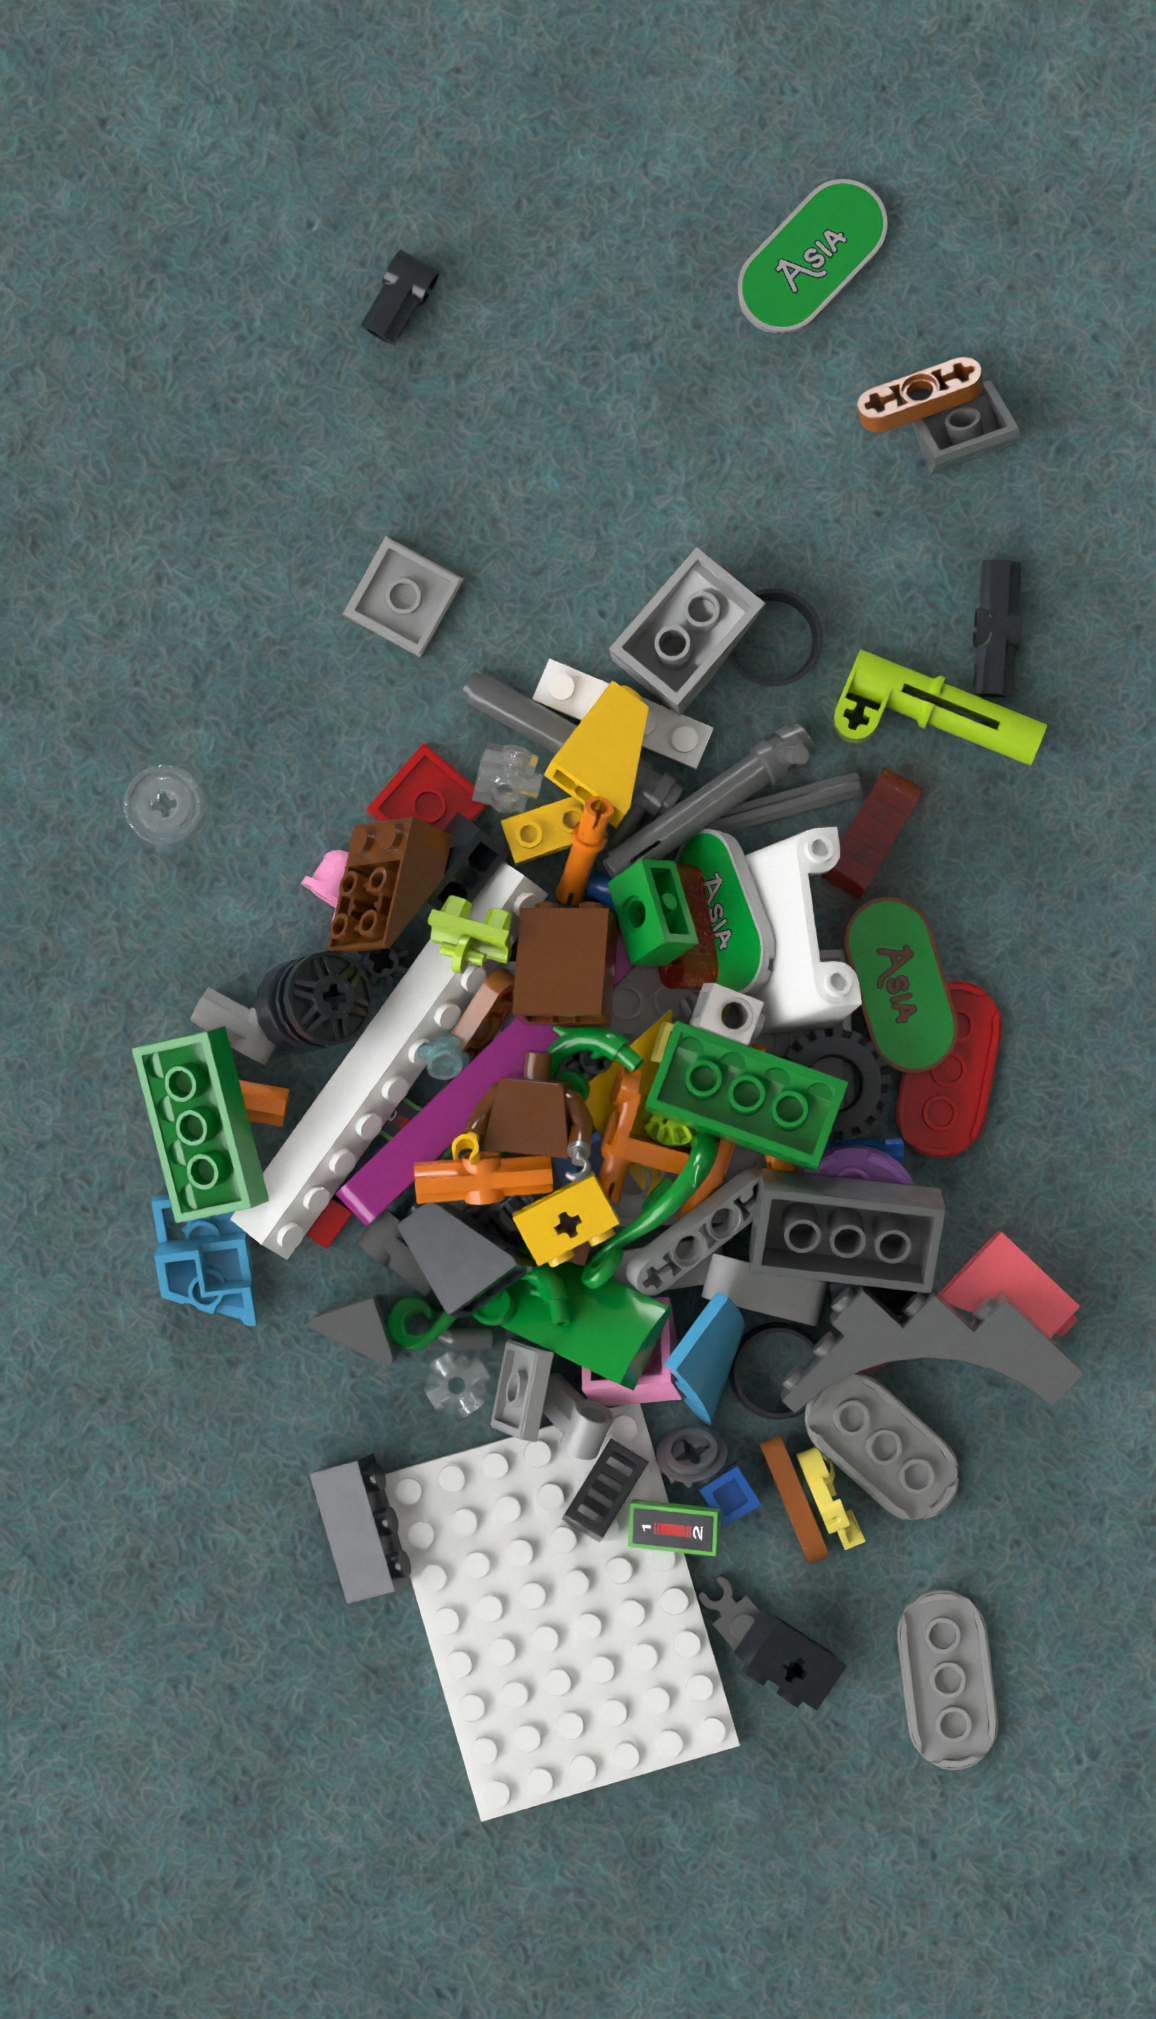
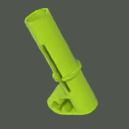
M860 649L835 710L833 722L835 731L840 738L855 744L865 742L871 738L878 727L886 707L916 719L919 727L925 729L927 724L1031 766L1048 724L944 683L946 678L940 675L931 678ZM904 688L906 690L924 696L930 700L939 702L941 704L959 710L963 713H966L968 715H971L973 717L998 726L997 730H995L993 728H990L988 726H985L983 724L960 716L956 713L938 707L933 703L923 701L921 699L908 695L902 692V689ZM848 692L881 705L879 711L867 706L865 707L863 719L869 722L867 726L859 724L856 730L848 727L849 719L843 716L845 713L853 714L857 708V702L846 698Z

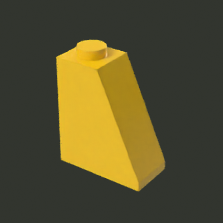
M612 680L551 760L544 773L545 777L584 805L590 797L598 796L595 810H599L602 798L610 801L614 811L608 823L615 828L622 822L631 805L649 706L643 703L641 696L634 689L625 685L620 686Z

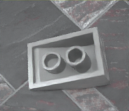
M696 547L609 648L612 661L676 714L681 716L716 674L765 607V603Z

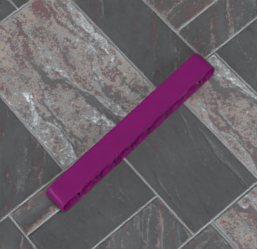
M620 924L618 925L614 987L637 966L631 965ZM516 1018L335 1195L367 1227L415 1181L413 1163L436 1161L452 1145L454 1139L463 1134L473 1108L491 1084L500 1082L501 1077L509 1074L523 1075L526 1050L547 1051L550 1045L560 1037L553 1031L555 1025H523ZM558 1025V1026H564V1027H574V1026H567V1025Z

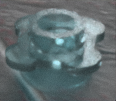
M446 1034L432 1043H422L417 1051L418 1057L426 1061L428 1074L440 1080L456 1077L470 1062L469 1054L462 1052L459 1046L460 1039L455 1034Z

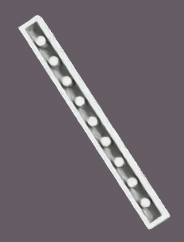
M503 862L471 903L473 912L470 920L483 924L488 910L492 908L509 912L512 917L510 934L512 947L518 937L520 908H535V904L543 902L548 894L526 876ZM430 939L263 1172L269 1201L250 1209L236 1211L231 1220L261 1245L288 1260L320 1213L326 1208L345 1178L353 1170L355 1164L375 1136L378 1135L400 1101L406 1096L408 1090L425 1066L431 1061L450 1031L457 1024L483 982L493 973L500 962L486 958L483 966L469 963L465 972L459 974L452 971L453 958L439 954L441 945L431 942Z

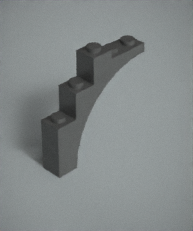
M858 1285L854 1290L847 1287L832 1302L830 1307L834 1311L830 1314L831 1323L839 1331L835 1335L831 1331L825 1334L812 1350L816 1355L804 1367L797 1364L786 1374L781 1382L784 1386L781 1390L782 1401L796 1413L822 1390L855 1372L891 1361L937 1358L960 1360L996 1370L1026 1385L1050 1405L1054 1406L1084 1375L1080 1364L1002 1291L995 1298L992 1296L986 1297L973 1311L972 1316L975 1319L970 1323L933 1288L931 1293H925L924 1295L921 1292L915 1293L902 1307L901 1311L904 1315L898 1318L870 1290L863 1285Z

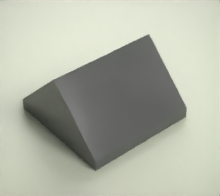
M991 380L983 383V391L976 399L911 422L930 475L1013 446L1020 437L1019 427Z
M377 1294L319 1313L311 1319L308 1325L309 1328L387 1367L391 1366L397 1355Z

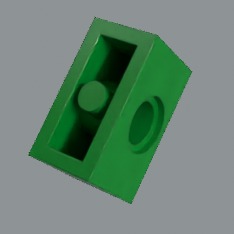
M640 859L608 882L631 965L666 966L699 943L675 861Z

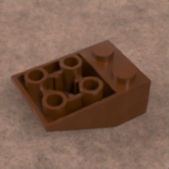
M415 817L355 825L353 835L349 841V854L344 876L339 885L340 894L335 916L330 926L327 951L348 953L390 948L444 878L453 835Z

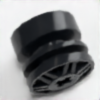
M325 951L281 963L266 973L257 988L255 1010L258 1024L269 1041L283 1051L302 1054L350 1042L361 1034L371 1018L374 998L370 980L358 963L345 954Z

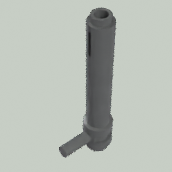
M474 671L461 692V695L468 698L466 703L554 754H557L577 727V725L485 672L480 675ZM639 758L630 808L608 840L615 847L632 836L645 812L654 817L657 814L662 815L677 804L685 789L676 783L677 778L667 772L661 775L653 770V764L643 758Z
M794 722L789 727L782 725L772 732L770 740H761L749 748V754L608 851V858L603 860V865L608 874L613 879L640 859H662L769 783L776 785L787 777L789 769L792 767L799 769L809 762V756L815 752L812 739L797 722Z

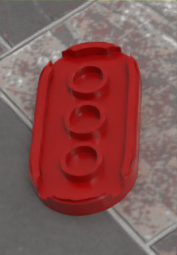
M947 982L958 1021L957 1041L951 1054L943 1063L929 1071L913 1074L902 1072L895 1107L896 1124L902 1138L915 1151L929 1157L948 1158L965 1151L978 1139L985 1122L1002 1033V1019L997 1006L982 988L969 982Z

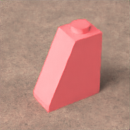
M997 1231L939 1292L950 1305L973 1313L975 1308L986 1297L992 1296L995 1298L1002 1291L1050 1337L1056 1334L1060 1338L1066 1334L1078 1320L1074 1313L1080 1308L1065 1291L1000 1231Z

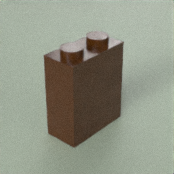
M538 902L535 904V908H520L512 1014L523 1025L611 1026L619 921L609 908H606L604 904L596 902L580 903L579 908H562L560 904L553 902Z

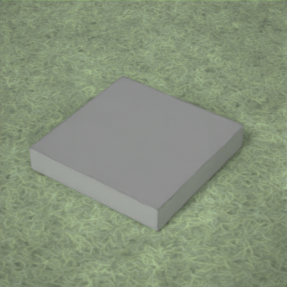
M385 536L343 612V616L422 658L464 579Z
M510 1339L506 1341L490 1424L492 1428L521 1440L537 1442L554 1352L521 1341Z

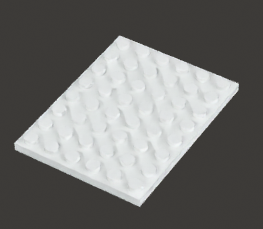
M640 1403L617 1405L609 1408L613 1414V1420L597 1457L592 1460L579 1459L567 1453L560 1444L563 1433L552 1424L539 1428L537 1442L521 1440L511 1436L385 1473V1492L389 1506L394 1509L398 1518L399 1528L397 1533L402 1550L407 1553L410 1559V1578L481 1822L740 1746L684 1553L628 1547L630 1502L633 1499L669 1503ZM610 1438L649 1461L605 1536L601 1542H598L562 1520V1517ZM611 1456L606 1462L628 1477L633 1471ZM601 1472L597 1477L598 1480L619 1493L623 1488L621 1484ZM592 1488L587 1494L608 1508H611L614 1503ZM582 1504L577 1510L598 1524H601L604 1519Z

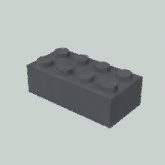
M761 1168L748 1249L751 1273L931 1293L946 1211L941 1189Z

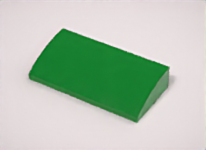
M676 1021L647 1098L645 1112L817 1173L848 1082Z
M222 1026L132 1048L176 1223L250 1209L268 1202L269 1197L226 1027Z
M523 1238L514 1246L517 1249L523 1246L531 1254ZM569 1261L552 1267L563 1279L571 1301L567 1304L571 1323L567 1326H553L550 1310L544 1306L543 1298L531 1295L530 1290L536 1288L528 1281L518 1280L506 1289L514 1298L515 1308L512 1316L503 1324H499V1326L633 1391L673 1309L611 1278L597 1289H589L581 1280L582 1271L585 1266Z

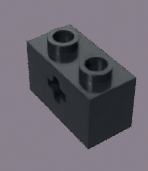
M459 812L455 814L443 830L453 835L444 878L425 901L438 911H441L451 895L466 899L472 903L510 854L506 848Z
M763 1608L734 1651L745 1663L742 1671L751 1679L763 1686L769 1680L779 1686L776 1693L793 1706L799 1708L801 1703L804 1702L816 1711L847 1667L832 1651ZM787 1660L791 1662L789 1666L785 1664Z

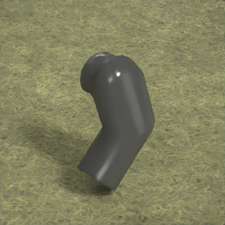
M436 1311L435 1318L430 1320V1326H427L428 1329L436 1322L443 1311ZM452 1323L436 1340L455 1350H490L493 1339L492 1331L489 1327L459 1328L454 1327Z

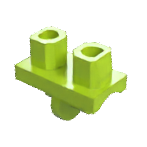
M451 895L441 911L432 909L428 924L432 926L431 942L441 945L439 954L453 958L452 971L459 974L465 972L469 963L483 966L486 958L508 964L512 954L510 940L512 917L509 912L492 908L488 910L483 924L470 920L473 912L472 904L466 899Z

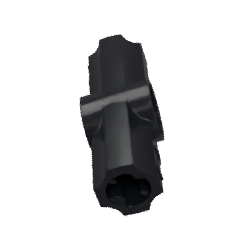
M999 559L982 561L979 608H976L974 616V627H977V630L973 632V647L976 648L973 688L974 695L989 698H1012L1015 655L1016 650H1019L1022 632V611L1018 610L1022 572L1020 562Z

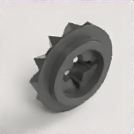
M689 1425L673 1430L662 1439L656 1452L660 1474H665L671 1484L684 1482L688 1488H690L693 1482L699 1481L707 1485L712 1476L722 1475L723 1466L729 1461L728 1448L724 1438L717 1431L701 1425ZM688 1448L690 1453L700 1457L699 1464H693L689 1459L686 1460L685 1449Z

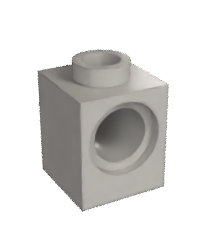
M703 983L689 1025L740 1044L749 1045L751 1038L755 1040L762 1030L765 1014L761 1013L764 1002L716 983ZM728 1003L733 1004L739 1012L738 1022L732 1028L726 1027L721 1018L722 1010Z

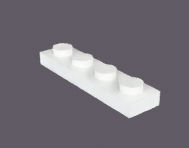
M549 658L532 700L582 721L608 687L609 683ZM642 698L643 703L649 706L642 747L696 770L713 727L682 714L679 716L671 709Z

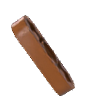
M960 357L865 391L858 399L857 406L860 422L866 430L880 433L972 401L983 391L984 384L981 367L974 359ZM964 377L966 382L961 383L958 378ZM940 384H943V391H940ZM919 389H926L932 392L931 396L925 400L915 401L909 398L912 392ZM898 399H901V406H898ZM880 407L882 412L877 413L875 408Z
M500 968L486 978L435 1056L432 1065L433 1069L448 1083L490 1044L513 1008L515 976L508 969Z
M781 1436L760 1443L759 1445L808 1564L810 1565L829 1557L828 1550Z

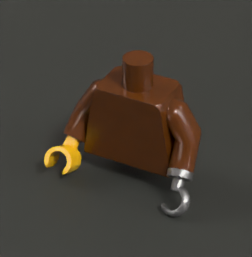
M526 1050L523 1075L509 1074L501 1077L500 1082L491 1084L473 1108L463 1130V1135L455 1138L452 1143L451 1149L454 1161L458 1159V1154L461 1150L468 1148L473 1150L469 1158L470 1165H477L481 1157L478 1143L484 1142L483 1149L566 1159L572 1158L574 1165L583 1166L584 1169L576 1174L567 1171L565 1176L571 1181H582L590 1174L591 1164L587 1158L590 1156L594 1121L581 1094L573 1090L572 1081L550 1078L551 1052Z

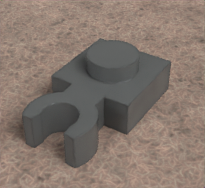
M719 1575L716 1577V1580L723 1587V1595L719 1599H710L703 1590L699 1591L698 1595L705 1607L720 1612L721 1615L712 1624L735 1651L761 1611L747 1594L738 1601H735L732 1598L733 1591L730 1582L724 1576Z

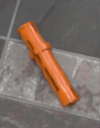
M598 796L590 797L586 800L581 821L574 825L571 834V842L573 844L555 891L557 899L563 904L567 903L570 892L573 893L570 906L578 905L582 902L596 856L605 847L607 841L606 828L614 811L613 805L606 798H602L599 810H595Z

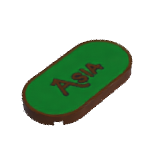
M882 897L871 900L861 905L853 913L842 936V950L845 962L854 970L859 981L862 1001L859 1010L868 1041H871L877 1047L876 1050L884 1057L887 1065L891 1068L911 1074L929 1071L939 1066L948 1058L954 1049L958 1036L957 1016L932 930L924 914L910 902L895 897Z

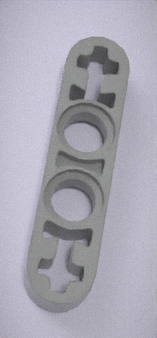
M752 1167L741 1171L635 1254L627 1266L626 1276L628 1281L643 1295H658L753 1221L757 1193L753 1196L752 1188L756 1185V1190L758 1191L761 1169ZM734 1200L741 1205L740 1208L733 1203ZM722 1208H727L728 1216L725 1222L718 1227H712L711 1221L714 1214ZM686 1236H693L691 1248L686 1253L677 1255L676 1247L681 1239ZM664 1255H666L671 1260L669 1264H667L668 1262L663 1258ZM652 1267L651 1272L653 1275L648 1278L646 1271Z

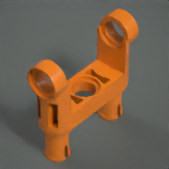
M623 1065L619 1068L612 1087L611 1104H613V1108L600 1147L604 1160L598 1176L607 1197L610 1198L609 1201L615 1203L620 1202V1195L630 1165L638 1163L680 1175L691 1153L689 1148L666 1146L654 1141L652 1138L631 1133L642 1094L638 1093L641 1071L637 1069L632 1073ZM716 1137L718 1154L715 1164L701 1186L681 1207L677 1215L678 1219L683 1218L714 1193V1189H719L720 1185H723L735 1143Z

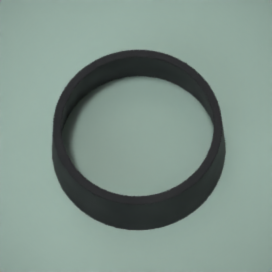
M778 588L756 591L753 594L763 602H784L796 608L805 617L812 633V648L809 658L804 666L794 675L782 680L768 681L756 678L746 672L737 661L733 650L728 657L738 672L757 684L782 686L793 683L806 675L819 658L823 643L820 619L814 608L804 598L794 592Z
M771 1322L753 1328L741 1338L729 1373V1379L735 1396L750 1412L763 1418L781 1420L803 1413L806 1405L796 1413L793 1411L771 1413L755 1406L745 1396L739 1382V1364L742 1355L753 1341L769 1333L783 1332L795 1335L805 1341L812 1350L817 1342L809 1333L798 1326L783 1322Z

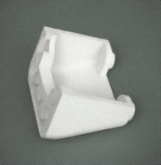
M837 827L807 830L745 855L775 940V959L770 958L767 969L772 970L770 977L758 993L750 996L764 1002L761 1013L765 1014L762 1033L833 1028L862 1004L859 981L854 970L843 962H820L809 877L827 873L837 864L840 858Z

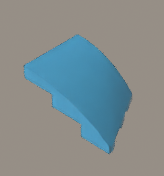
M169 1194L154 1195L151 1203L159 1242L154 1259L161 1298L180 1304L189 1303L201 1311L210 1314L218 1312L240 1319L244 1325L256 1326L258 1322L249 1235L231 1220L235 1212L185 1221L184 1223H187L186 1226L180 1229L185 1233V1238L168 1240L167 1228L174 1229L168 1221L176 1222Z
M716 1292L664 1363L677 1378L674 1383L685 1394L684 1402L702 1422L709 1426L712 1425L745 1329L744 1319L736 1305L729 1297Z

